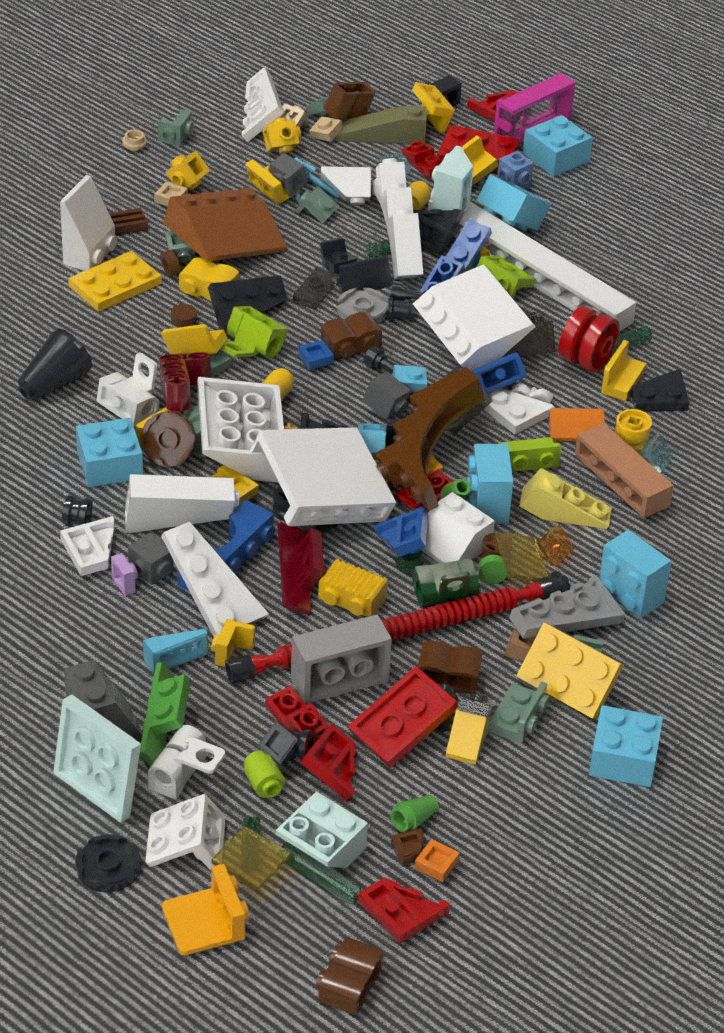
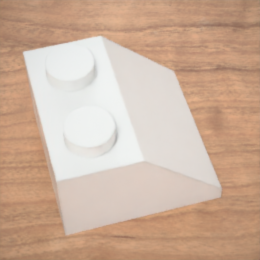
M452 492L438 501V507L428 512L426 547L422 548L421 551L438 563L459 561L467 558L474 559L483 550V538L494 532L495 520Z

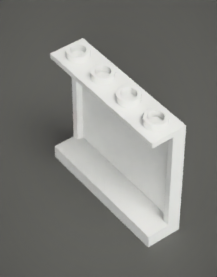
M357 428L260 430L250 449L252 453H265L290 504L284 516L288 526L384 522L396 504L390 489L376 468V463Z

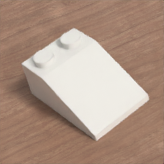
M86 175L60 201L63 264L83 271L99 265L103 258L110 251L114 250L117 243L115 225L91 176Z

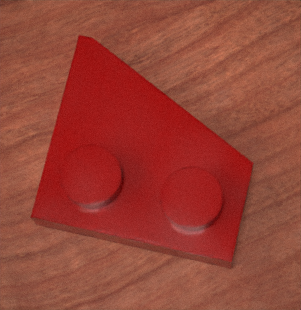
M331 723L300 763L346 802L355 793V787L351 786V777L355 774V762L353 760L355 742Z
M387 878L380 879L358 893V902L400 944L447 915L450 911V904L447 901L441 899L439 903L425 899L422 897L421 891L411 887H402L398 882Z

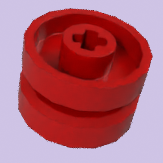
M585 305L579 306L571 314L561 333L558 345L559 357L573 364L579 362L582 368L593 373L600 371L611 357L616 346L620 330L619 321L606 314L599 316L596 310Z

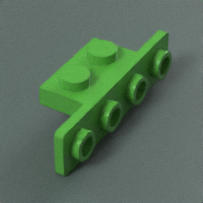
M163 661L156 663L155 673L152 677L151 694L148 699L146 720L143 724L144 730L140 747V756L150 767L165 748L167 732L183 727L191 683L185 674L174 677Z

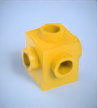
M286 117L274 119L273 123L267 124L262 128L267 152L279 151V154L293 152V148L301 140L299 126H296L295 120L287 121Z
M195 150L186 157L181 154L170 162L172 167L165 173L173 184L189 188L191 191L202 183L201 178L210 169Z

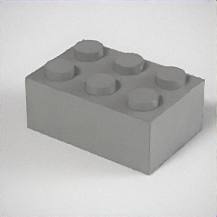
M378 614L292 637L291 681L305 704L389 682L392 638Z

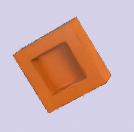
M431 839L416 858L415 869L444 882L459 862L460 852Z

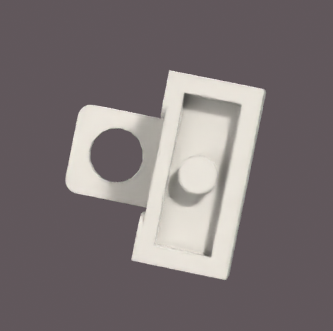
M138 353L135 356L133 377L127 378L121 373L116 372L100 378L97 402L122 419L131 418L133 426L157 413L159 400L152 395L157 372L156 362L143 353ZM142 362L149 368L148 377L142 372Z
M183 725L182 728L177 730L148 770V789L176 800L196 769L208 774H212L225 757V750L207 743L204 735L197 728ZM206 752L214 755L212 761L203 763L206 758Z

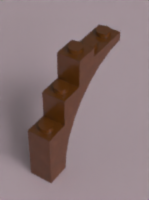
M467 366L410 395L413 406L410 408L411 415L392 424L396 434L393 436L394 443L375 453L379 463L376 465V468L384 480L387 479L394 488L402 485L404 489L409 488L416 503L419 504L421 502L429 511L439 506L433 486L427 478V468L432 450L442 434L454 421L469 409L485 400L479 378Z

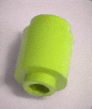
M255 751L244 760V773L259 797H274L281 792L285 785V778L269 754H266L264 751Z

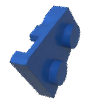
M424 507L374 525L373 528L378 537L399 557L408 553L414 554L426 547L428 514Z

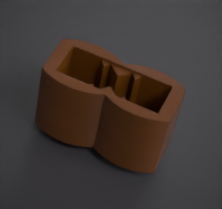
M360 81L334 83L324 110L329 113L330 118L339 120L367 115L376 91L367 83Z
M358 312L346 319H333L322 324L321 340L324 341L332 352L334 359L350 357L357 352H367L372 346L380 347L382 345V330L369 312Z
M425 641L422 645L418 668L437 685H449L456 692L472 694L476 693L483 652L469 646L452 647L439 641Z
M346 937L341 945L336 944L329 958V967L327 970L322 969L316 980L315 988L319 989L318 1001L357 1015L368 996L369 990L373 987L381 972L384 950Z

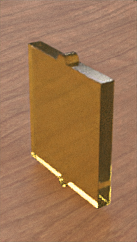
M498 532L495 535L509 578L522 579L529 583L549 576L536 537L519 535L517 532L514 534Z
M243 826L230 840H225L224 847L212 858L211 863L215 866L224 864L228 874L234 875L238 880L259 891L272 876H277L278 869L289 859L290 852Z

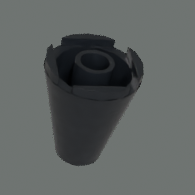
M58 328L49 335L18 379V390L23 397L37 400L89 372L93 366L91 357L84 346L80 349L74 343L76 338L71 333Z

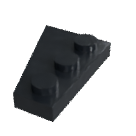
M281 275L211 283L208 286L219 330H224L225 333H227L228 322L234 307L251 306L264 314L285 303L288 299Z

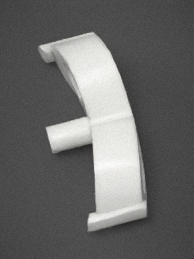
M516 384L511 390L512 392L549 404L553 398V394L543 388L537 390L535 387H532L530 390L525 384Z

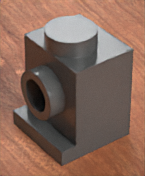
M285 153L281 154L269 165V173L281 182L282 187L286 189L287 195L290 197L308 183L304 165Z

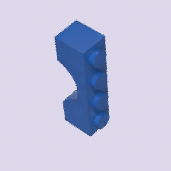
M245 500L229 515V537L231 541L222 547L215 548L214 551L234 574L239 571L243 563L249 558L254 557L257 550L265 542H269L275 533L274 513ZM177 568V586L189 591Z

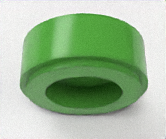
M488 555L481 559L478 564L480 579L488 584L502 582L508 575L505 559L498 555Z

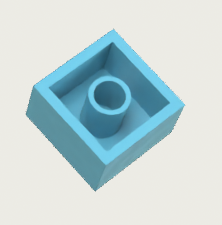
M560 115L525 130L523 154L554 177L590 162L593 137Z
M492 174L489 175L476 200L485 205L483 210L494 216L501 217V220L505 223L516 226L524 231H527L528 228L538 231L551 206L550 203L523 188Z
M131 418L76 426L77 453L87 487L129 481L130 474L143 475L142 451Z
M474 444L473 455L468 456V472H472L470 477H466L471 486L469 492L471 496L468 497V503L495 520L494 524H509L513 477L508 444Z
M627 530L604 545L599 579L617 602L641 619L665 602L671 560L633 532Z
M601 705L589 776L651 787L663 716Z

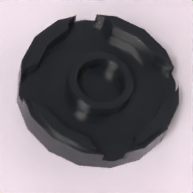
M106 834L88 840V844L83 848L81 846L77 851L75 868L78 879L86 887L98 892L110 893L123 890L134 883L140 874L141 856L138 847L134 843L132 845L127 842V838L120 835Z

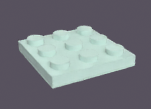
M70 695L62 701L53 773L122 823L130 818L141 743L94 711L87 704Z

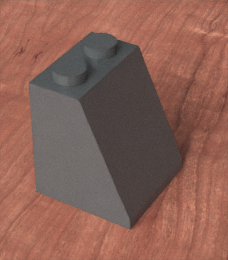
M95 660L64 668L66 697L70 695L75 696L141 743L143 732L127 700Z

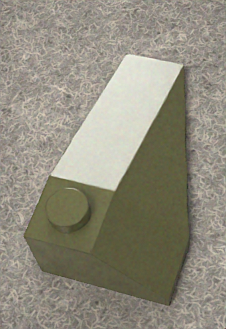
M418 105L400 106L343 120L342 130L332 141L408 144L422 141L425 144L426 107Z

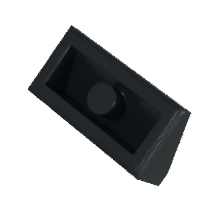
M387 255L339 266V288L343 293L353 288H357V291H364V288L378 290L392 286Z

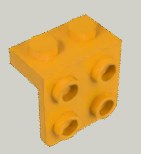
M224 864L211 867L210 889L168 899L162 903L163 914L178 952L181 955H189L245 939V921L249 920L248 907L244 900H239L236 878L234 875L229 876Z

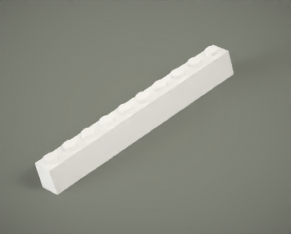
M431 200L428 203V211L432 209L433 201ZM470 202V208L463 215L453 237L457 239L468 219L490 227L492 234L485 244L490 256H500L535 277L536 280L533 285L535 288L572 311H575L579 306L585 305L596 310L599 316L606 314L617 319L620 325L619 332L634 322L635 301Z

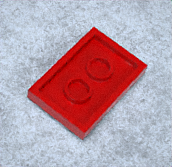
M450 125L437 156L444 160L445 155L450 153L456 145L462 147L475 136H479L484 150L497 159L499 167L500 158L517 151L519 139ZM498 167L490 173L498 175Z
M415 666L352 721L348 728L360 742L391 768L455 712L459 706L454 698Z

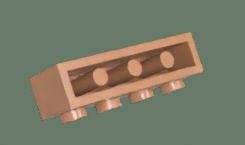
M605 423L577 434L575 455L643 518L670 507L674 485Z

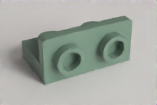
M541 682L536 691L512 683L489 722L488 732L522 744L528 733H534L539 713L544 714L548 707L550 696L546 695L547 683Z

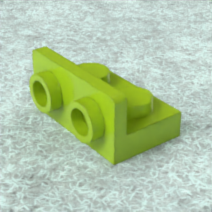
M481 256L477 265L479 267L484 264L512 299H514L517 290L532 288L536 280L535 277L500 256Z
M552 437L498 443L508 444L512 472L559 467L561 446L560 443H554Z

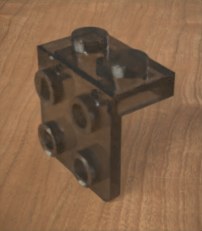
M526 312L525 314L536 327L502 357L515 352L519 356L556 352L553 321L544 318V315H537V312Z

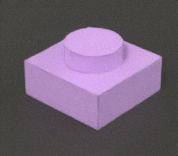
M122 553L112 556V579L124 596L135 593V579L138 578L135 565L132 562L129 563Z

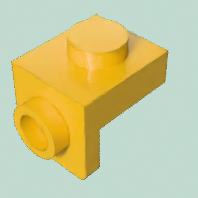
M226 619L220 634H215L212 641L211 651L215 652V665L225 667V660L231 658L235 647L253 650L255 645V626Z

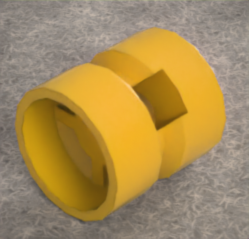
M627 409L617 415L615 432L630 447H633L641 457L644 458L647 455L652 426L651 417L646 412L637 409Z

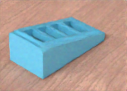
M358 424V430L370 453H376L385 448L386 426L384 424Z
M205 629L156 636L143 640L144 661L153 674L158 662L163 661L167 668L170 669L208 654V632Z

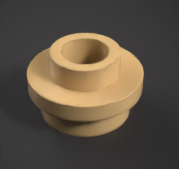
M140 130L127 131L122 140L123 146L131 151H138L147 144V139Z

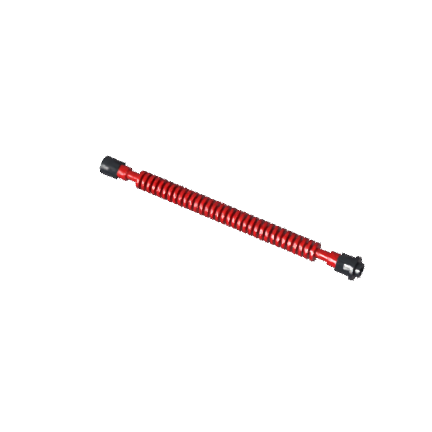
M555 571L550 576L536 579L537 582L526 585L524 589L514 591L513 587L509 586L478 594L477 596H470V598L466 597L449 603H443L442 605L439 604L435 607H428V609L424 608L421 611L416 610L407 614L393 616L392 618L389 617L381 621L392 641L410 637L411 635H417L418 633L421 634L461 622H467L468 620L471 621L475 618L478 619L516 608L520 601L529 600L531 602L539 598L545 600L550 597L551 593L556 591L563 593L570 590V584L566 575ZM292 643L291 645L285 644L284 647L278 646L275 654L267 656L259 654L251 657L250 654L225 660L228 680L232 684L254 678V674L265 672L266 668L280 665L282 670L288 669V666L291 668Z

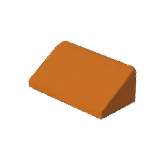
M552 408L550 409L548 421L550 437H552L553 441H577V434L605 423V414L603 409Z

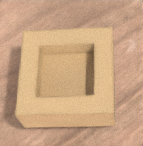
M321 117L309 130L311 138L331 142L342 130V121Z
M165 182L154 194V201L168 207L170 197L188 194V188Z

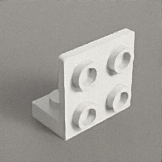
M206 794L152 813L149 824L146 864L152 867L193 852L196 858L201 860L210 870L213 866L221 865L226 816Z

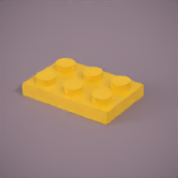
M130 251L68 278L69 287L99 312L162 284V277L133 251Z
M543 623L517 677L538 688L541 682L547 683V694L590 718L597 719L601 705H604L624 665L550 624Z

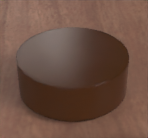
M167 250L161 253L160 260L167 275L172 277L179 274L181 269L174 252Z
M179 304L171 309V322L174 325L187 327L196 323L197 310L192 305Z

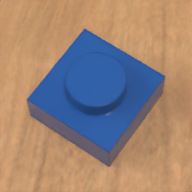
M323 340L298 346V355L309 370L333 364L334 355Z

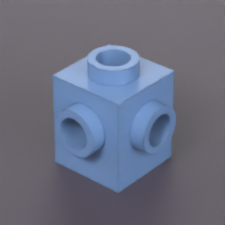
M516 151L499 159L497 177L526 189L531 186L534 163L522 153Z

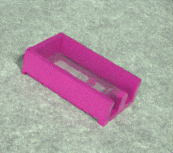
M558 72L556 76L511 95V97H507L504 100L502 98L498 99L494 134L519 139V146L524 144L526 129L560 115L571 121L575 82Z

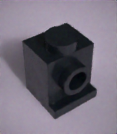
M448 75L433 83L429 81L425 83L434 85L452 107L460 103L462 83Z

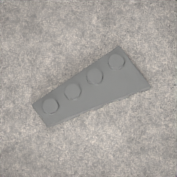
M596 575L589 578V581L585 584L578 582L571 585L570 590L563 593L556 591L551 593L548 599L542 600L539 598L512 609L509 618L522 638L537 636L543 623H548L563 632L620 624L624 620L625 613Z

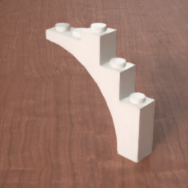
M396 158L384 159L376 167L377 178L371 184L370 196L377 197L384 214L390 242L394 280L420 278L423 275L419 219L418 213L413 214L411 187H406L404 162H397Z

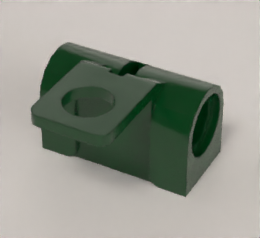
M472 558L415 566L412 584L420 606L446 603L466 597L470 598V596H477L480 592L479 580Z

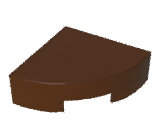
M422 828L391 836L392 847L402 867L413 863L422 852L424 841Z

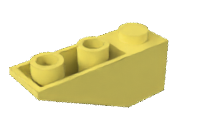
M542 468L523 487L519 505L543 520L603 529L609 527L612 509L604 502L595 499L581 489L572 486L555 474L549 473Z

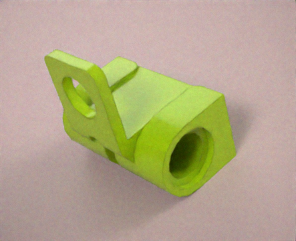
M251 306L234 307L228 322L227 333L234 337L235 340L225 342L220 349L233 357H250L260 353L270 359L275 357L281 350L288 328Z

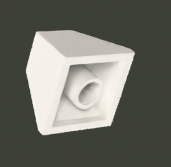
M321 166L320 180L336 191L342 199L350 201V204L363 205L365 201L370 200L371 167Z

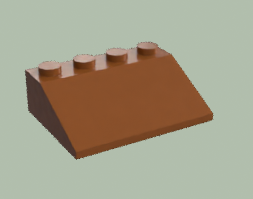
M244 187L240 190L224 189L220 192H202L201 194L192 195L182 194L181 196H172L169 199L163 224L206 261L286 252L287 245L265 201L251 188Z

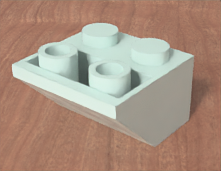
M456 145L450 153L445 155L443 162L433 170L432 180H434V188L430 196V200L433 201L432 209H459L466 213L470 208L473 165L460 146Z
M315 792L276 829V835L327 867L347 868L366 849L368 823L320 793Z

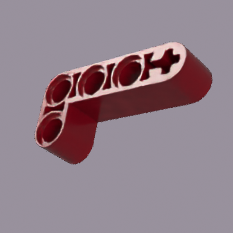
M193 352L167 354L159 357L160 382L166 409L169 411L189 410L191 408L190 386L197 385L198 377L211 378L210 354Z

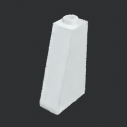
M130 474L125 504V533L176 527L187 522L197 524L229 519V515L233 512L234 507L239 506V490H234V478Z

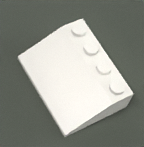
M484 264L432 286L413 303L462 367L467 366L471 371L501 358L536 327Z
M198 377L202 454L252 480L278 482L265 453H252L250 449L260 430L284 429L279 385Z

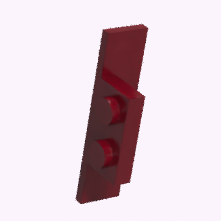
M280 521L278 524L282 605L292 611L309 616L311 613L310 590L317 581H320L326 571L323 561L324 545H322L321 532L311 528L306 534L304 530L288 526Z

